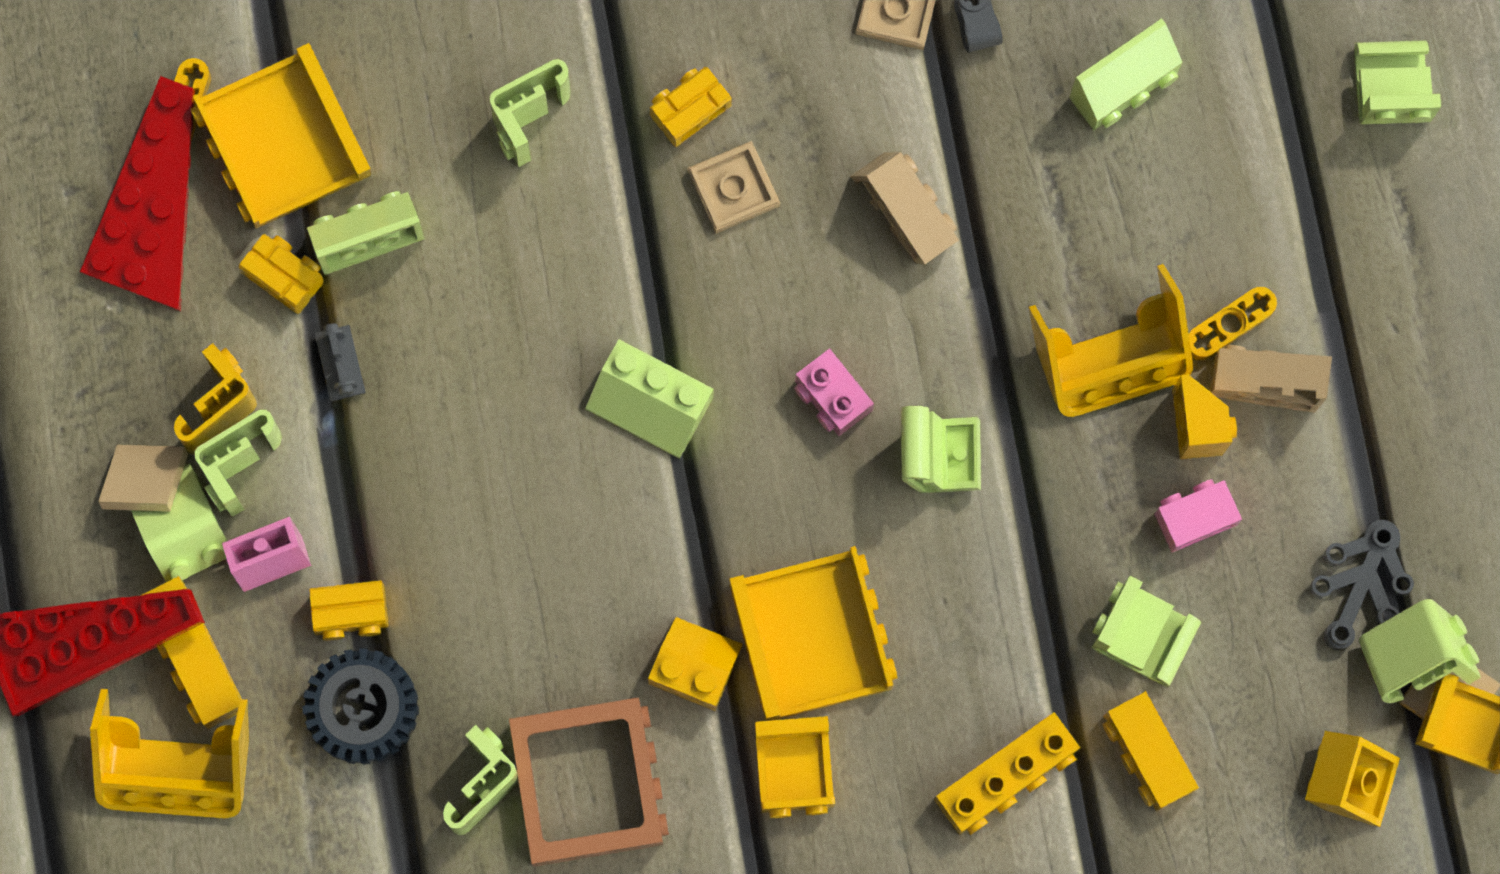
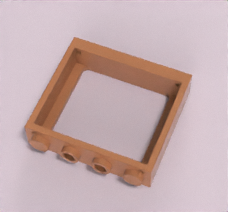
M639 697L509 719L533 867L663 845L662 836L669 835L666 814H658L656 800L663 799L660 778H652L650 764L657 763L654 741L646 742L644 728L651 727L648 706L640 707ZM625 720L630 730L644 816L643 825L637 828L553 842L545 841L543 839L528 738L538 733Z

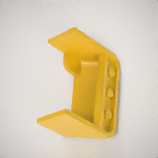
M1164 264L1157 266L1161 294L1145 299L1138 306L1136 312L1138 324L1072 345L1071 338L1064 329H1048L1036 305L1028 307L1036 350L1054 401L1064 416L1076 417L1175 385L1181 375H1191L1193 360L1184 298Z
M108 689L100 690L90 727L95 799L101 806L119 811L213 818H232L239 814L244 796L249 747L247 699H240L235 725L218 727L213 733L212 745L140 739V729L133 720L126 717L110 716Z

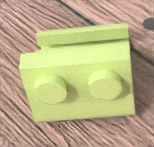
M1426 40L1355 43L1354 60L1360 124L1421 123L1433 120L1441 108L1440 94H1432L1431 69L1426 67L1425 55L1429 52Z
M552 60L495 90L490 95L493 121L498 129L497 135L500 139L498 143L507 160L514 158L518 167L531 161L529 143L521 127L548 114L545 92L556 86L557 97L562 106L570 98L568 67L562 60Z
M902 407V480L916 491L922 493L981 490L980 419L978 417L941 419L933 411L929 412L928 407Z
M266 410L254 412L200 445L195 451V459L210 482L204 488L219 511L227 509L232 517L242 512L244 508L228 484L227 479L260 460L249 441L263 433L273 450H276L281 443V431L271 413Z
M190 463L184 466L170 512L131 510L145 545L166 582L178 576L184 580L226 559L222 543L226 542L227 539L217 522L208 499L201 489L200 481Z
M1129 576L1124 584L1118 581L1108 601L1114 604L1108 616L1102 613L1092 631V633L1098 635L1092 648L1163 686L1170 687L1201 625V621L1191 614H1188L1186 617L1172 610L1173 605L1140 589L1143 582Z
M1426 599L1371 629L1359 638V644L1383 702L1395 703L1404 700L1400 688L1410 682L1419 691L1451 672H1454L1467 684H1471L1481 678L1476 664L1479 663V658L1473 647L1466 643L1463 635L1467 634V630L1459 616L1450 615L1435 601Z
M475 725L465 734L469 744L488 764L461 789L465 798L472 805L479 798L482 801L458 823L455 822L461 816L451 803L448 802L444 808V820L451 831L457 835L468 833L519 782L514 764L501 751L504 748L501 740L488 727L481 731Z

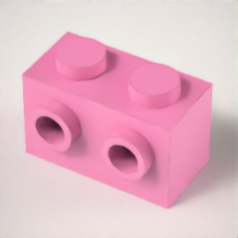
M830 348L800 370L795 376L797 386L794 389L805 404L812 402L820 412L816 415L817 419L828 432L834 430L840 436L873 411L874 403Z
M1210 479L1193 487L1195 493L1183 498L1180 493H1177L1160 501L1162 506L1157 509L1154 515L1172 553L1233 528L1241 522V515L1225 480L1214 484L1213 479Z
M290 517L222 543L230 572L244 592L311 566L302 535Z

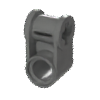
M978 0L976 6H973L971 1H954V10L959 22L962 42L967 53L1002 44V32L991 0Z

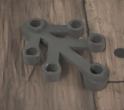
M1377 520L1371 523L1366 528L1364 537L1343 545L1333 543L1324 552V559L1329 565L1339 566L1347 557L1368 551L1362 565L1330 577L1325 575L1317 576L1310 584L1312 595L1322 599L1330 595L1332 591L1354 583L1339 620L1332 622L1324 632L1325 643L1333 650H1344L1353 643L1355 631L1352 625L1367 591H1369L1377 611L1376 621L1379 625L1385 622L1382 618L1383 611H1390L1393 616L1399 614L1398 609L1390 605L1377 573L1381 558L1392 578L1390 588L1395 595L1405 596L1414 587L1412 577L1404 573L1395 551L1400 544L1399 530L1393 523L1387 520ZM1380 531L1385 532L1389 537L1388 543L1379 542L1377 533ZM1338 549L1342 554L1341 560H1333L1330 557V550ZM1401 578L1407 582V590L1402 591L1397 588V579ZM1317 581H1324L1327 584L1328 590L1326 593L1317 591ZM1337 628H1342L1346 631V640L1341 641L1336 638L1335 630Z

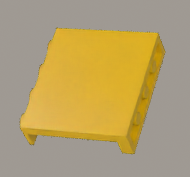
M310 43L296 48L297 54L201 98H199L198 94L193 96L196 105L190 109L199 128L206 126L211 136L210 139L205 140L214 160L221 157L226 167V170L221 172L229 191L237 190L242 200L236 203L245 223L252 221L255 229L371 176V168Z
M856 546L850 547V550L847 552L746 578H744V575L729 578L730 590L765 721L778 720L889 691L893 688L892 680L898 679L893 658L886 659L883 645L888 644L883 623L877 624L873 611L879 609L875 591L873 588L867 590L864 576L869 575L867 561L864 554L858 555Z

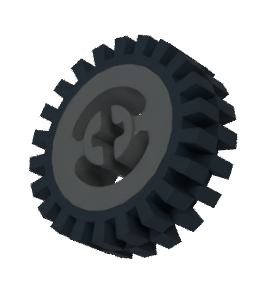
M360 648L359 651L350 649L345 650L342 655L337 656L335 654L329 657L330 661L325 665L322 663L317 668L319 670L317 674L310 677L308 681L310 686L308 690H305L303 697L305 699V706H303V714L306 717L305 723L313 739L331 756L351 764H371L372 761L377 760L380 762L386 760L385 757L391 753L393 755L399 751L398 748L403 743L406 744L410 739L409 734L412 730H415L417 724L415 722L416 716H419V707L417 705V700L419 699L414 683L397 661L376 650L372 652ZM358 682L361 683L360 687L349 691L345 696L350 702L361 703L362 698H365V702L370 707L379 709V703L373 696L375 688H381L384 691L387 701L383 719L374 728L362 731V727L372 723L377 718L374 712L362 710L360 715H358V712L352 706L343 704V710L350 719L349 723L345 726L339 723L336 715V703L340 694L345 688Z

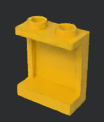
M1452 674L1437 680L1415 744L1491 773L1500 774V696L1459 682V677Z
M828 716L755 722L761 813L769 812L770 818L791 817L792 810L806 809V815L808 816L828 814V808L835 806Z

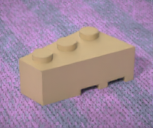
M884 152L850 177L856 185L863 182L873 197L870 201L871 205L876 211L881 209L891 224L890 230L915 263L925 265L959 241L954 233L957 227L947 213L942 214L936 206L935 202L938 199L932 188L926 183L922 185L915 174L918 172V168L908 154L903 156L901 152Z
M1226 345L1225 348H1219L1214 357L1210 392L1219 399L1315 413L1327 399L1332 356L1279 353L1270 350L1252 351L1246 350L1242 346Z

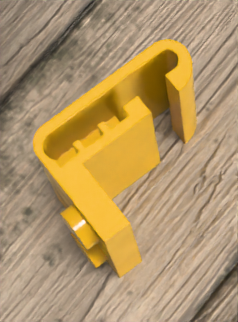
M214 343L204 349L202 353L210 367L222 381L193 404L205 422L194 431H192L181 415L177 417L174 423L176 436L186 450L195 455V451L200 445L246 418L257 406V401L248 384L240 376L243 370L240 368L237 360L226 347L219 351Z

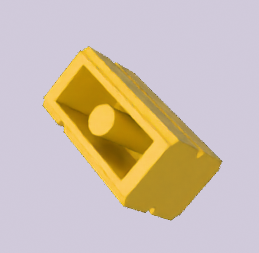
M706 66L699 72L696 68L688 71L680 79V86L672 92L668 89L661 91L651 101L653 105L650 107V116L674 147L679 146L732 107L731 96Z
M263 234L252 247V250L241 261L238 268L241 274L296 314H300L324 282L322 275L318 273L321 267L305 255L301 260L290 252L293 247L280 236L276 235L271 239L266 234Z
M382 580L310 588L309 590L313 631L316 636L323 635V640L325 641L345 638L344 632L359 631V636H375L381 634L380 628H388L389 626L385 586Z

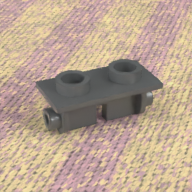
M329 324L324 326V331L315 333L331 402L365 394L350 325L338 327V324Z

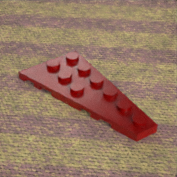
M160 76L80 272L86 276L181 312V284L184 273L183 254L184 244L186 243L189 196L188 177L191 166L190 147L194 120L190 109L195 105L193 99L195 90Z
M179 589L140 596L111 598L109 600L73 603L0 614V686L12 716H20L205 623L191 589Z

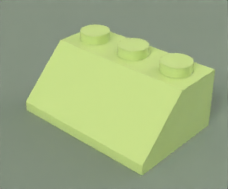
M1160 19L1076 77L1069 98L1093 130L1101 125H1104L1105 128L1110 127L1122 117L1120 112L1130 105L1134 109L1139 107L1151 97L1149 92L1158 86L1164 89L1178 79L1177 73L1182 65V60L1163 19Z
M391 192L380 198L381 201L369 206L366 203L354 205L347 209V214L335 218L333 215L323 216L313 222V226L307 227L324 275L425 240L409 193Z
M618 339L600 372L585 410L680 459L713 399L714 389Z

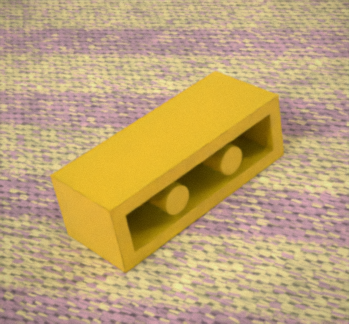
M1146 691L1109 710L1104 715L1106 722L1103 723L1105 732L1113 743L1118 741L1124 752V754L1120 755L1123 765L1130 775L1135 773L1142 786L1138 787V791L1148 807L1153 805L1157 812L1199 788Z

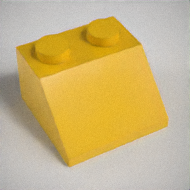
M1189 374L1181 375L1172 389L1180 459L1223 456L1232 444V438H1237L1235 417H1230L1229 407Z
M676 617L660 648L648 677V684L716 711L743 644Z
M1325 731L1318 748V756L1312 777L1308 782L1305 800L1326 811L1380 827L1400 758L1360 736Z

